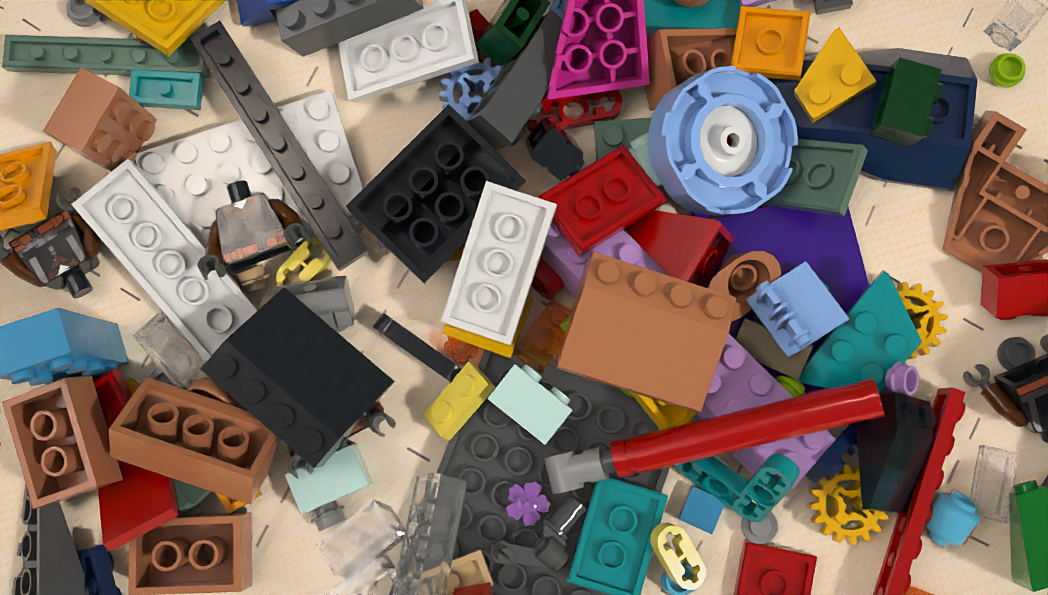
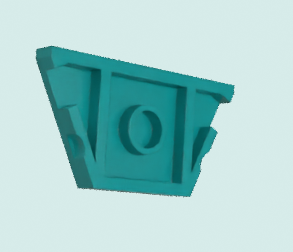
M884 270L878 274L846 313L849 320L832 330L806 362L798 379L801 383L824 388H835L874 378L879 393L886 385L885 376L888 369L892 368L896 362L905 363L922 343L889 274Z

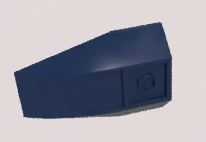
M903 48L857 52L877 81L875 87L814 123L811 122L794 96V90L800 81L767 78L778 88L795 119L798 139L864 145L868 152L860 173L883 182L943 191H952L971 148L978 82L967 58ZM817 55L804 57L801 79ZM899 57L942 69L939 83L943 84L942 92L935 105L932 104L930 116L934 118L932 129L926 138H922L912 147L870 136L887 70Z

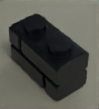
M548 117L542 118L526 138L525 144L531 158L543 168L547 167L548 172L560 181L579 172L584 164L582 159L584 152L576 140L567 132L561 130Z

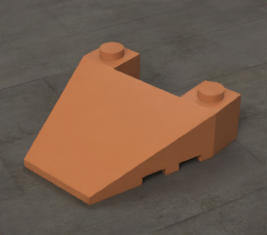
M985 111L972 130L971 148L957 179L942 248L943 251L983 273V266L1041 260L1042 256L1048 252V185L1006 162V159L1027 129L996 111Z

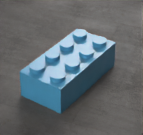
M55 308L0 326V379L11 380L12 384L29 382L30 386L47 385L63 378L92 376L95 374L99 378L110 370L118 369L117 367L129 363L117 323L62 308Z

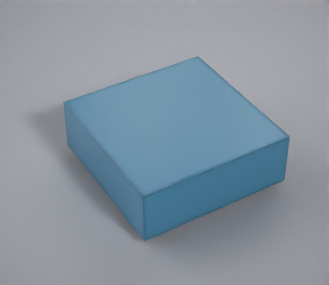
M691 486L677 519L713 534L725 504L713 495Z

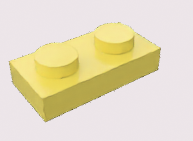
M468 361L455 376L452 383H449L423 415L441 438L450 441L496 387L477 365Z

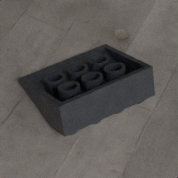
M448 104L346 205V208L425 284L467 241L486 181L517 191L526 180Z
M285 287L232 333L200 368L201 371L313 468L324 466L395 382Z

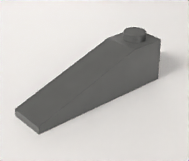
M25 483L21 519L22 523L28 525L21 543H18L17 555L23 559L22 576L14 577L12 595H89L88 586L85 585V574L60 502L33 509Z

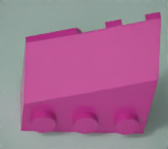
M567 0L546 99L650 85L644 0Z

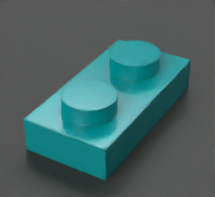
M132 69L129 96L142 107L201 110L204 77L200 73Z

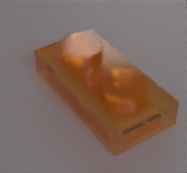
M553 298L516 346L513 353L543 373L563 344L565 332L559 325L571 314L572 310Z

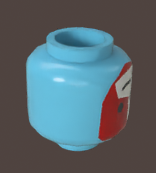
M952 490L950 493H938L931 502L933 506L932 517L925 524L929 530L927 535L934 542L944 547L948 544L964 545L980 523V516L976 511L978 506L970 498L958 491Z

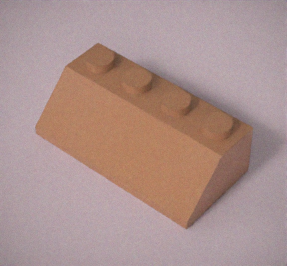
M145 377L109 428L111 458L250 505L267 476L279 441V437L247 410L149 377Z

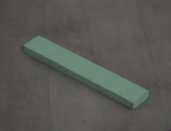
M5 35L2 68L13 72L77 74L80 67L97 75L131 76V70L138 69L200 73L204 78H209L210 71L192 41H184L168 57L145 41L139 43L138 39Z

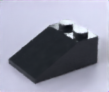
M897 392L879 394L885 416L856 422L862 509L906 514L934 439L933 427L936 423V417L930 401Z

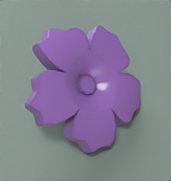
M533 481L525 483L524 490L518 484H514L513 487L509 488L510 494L508 499L513 503L506 507L508 517H514V519L519 520L523 515L525 526H534L536 521L540 519V514L537 511L548 512L550 506L546 495H539L542 485Z

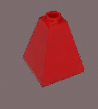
M656 210L626 228L628 234L669 276L705 288L708 286L735 239L725 226L715 219Z

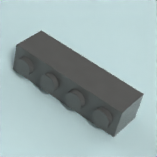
M299 0L276 10L281 41L305 57L422 10L423 4L422 0Z
M553 11L541 17L523 48L505 64L466 121L496 150L509 144L514 146L518 143L526 132L523 127L528 119L530 120L535 117L543 107L541 100L548 92L563 21Z

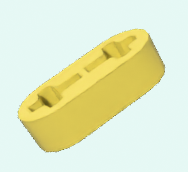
M317 236L311 237L312 241L309 243L305 240L280 266L276 274L278 286L288 283L289 279L286 275L289 271L297 273L304 266L305 268L298 275V278L301 282L316 280L329 267L332 260L324 248L322 252L325 257L322 260L314 258L308 265L306 264L313 256L310 249L314 245L317 248L322 247Z
M671 523L657 525L652 531L650 543L670 579L678 586L687 590H694L700 587L706 578V567L687 533L681 527ZM667 533L675 536L672 539V544L676 549L675 552L664 545L667 542L665 537ZM681 560L692 566L689 570L691 574L689 579L682 576L685 573V569L680 562Z

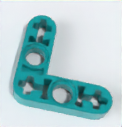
M781 454L770 455L749 481L715 457L674 465L682 475L716 497L737 514L752 522L762 521L791 490L800 474L796 463Z

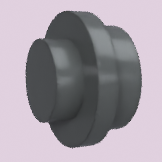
M1011 337L1005 339L999 345L997 357L1001 366L1006 370H1010L1034 360L1035 350L1026 339Z

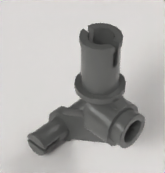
M568 495L549 521L547 519L543 521L542 536L535 542L533 547L508 543L504 540H492V544H488L490 557L493 561L501 564L515 563L552 568L554 571L559 570L569 557V553L565 551V541L568 538L566 534L583 512L585 513L586 508L572 496Z

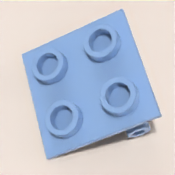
M806 261L772 283L768 281L763 282L756 288L757 292L746 299L787 358L849 320V317Z

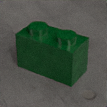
M504 0L475 45L502 67L523 48L550 5V2L548 0Z
M899 57L887 70L870 136L909 147L915 145L922 138H926L932 129L934 118L930 116L932 104L935 105L943 88V84L939 83L942 69Z

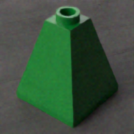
M1031 480L1014 485L1015 492L1009 494L1011 575L1015 584L1036 592L1048 588V488L1046 486H1038L1036 480Z

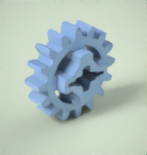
M487 57L483 64L476 63L449 72L448 74L451 79L441 80V85L445 91L439 92L440 101L447 102L442 106L443 109L449 104L467 121L482 99L479 95L471 98V92L473 91L478 94L480 91H483L484 96L503 66L501 67L498 64L492 68L491 60ZM456 87L459 89V92L463 94L459 98L458 104H456L454 100V93Z

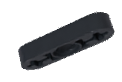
M382 313L373 325V328L452 383L455 376L461 371V367L385 313Z

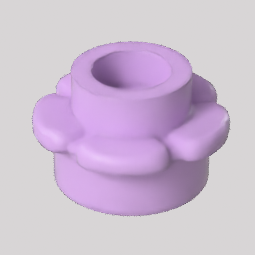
M896 362L892 368L888 369L885 376V384L889 390H893L892 392L911 396L918 388L919 375L914 366Z

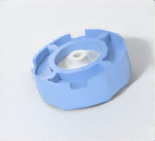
M736 66L718 67L693 75L666 93L653 113L648 132L650 164L668 196L682 207L704 215L746 213L755 210L782 190L792 173L793 168H788L792 146L798 145L795 119L778 88L759 73L751 74L736 69Z

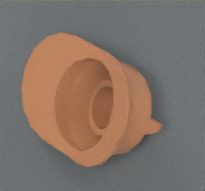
M753 250L748 253H737L723 262L719 272L711 279L707 288L736 297L732 321H735L752 310L746 299L757 292L756 288L765 281L772 283L781 277L780 264L772 254L765 251Z

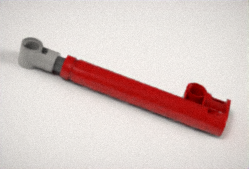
M868 378L856 384L825 388L801 394L797 397L633 436L628 440L612 441L611 449L603 450L599 446L584 450L580 454H576L574 450L546 457L544 461L552 494H558L584 487V482L590 481L593 483L609 478V474L617 472L620 478L632 476L636 472L639 474L846 426L859 421L876 419L885 415L874 378Z

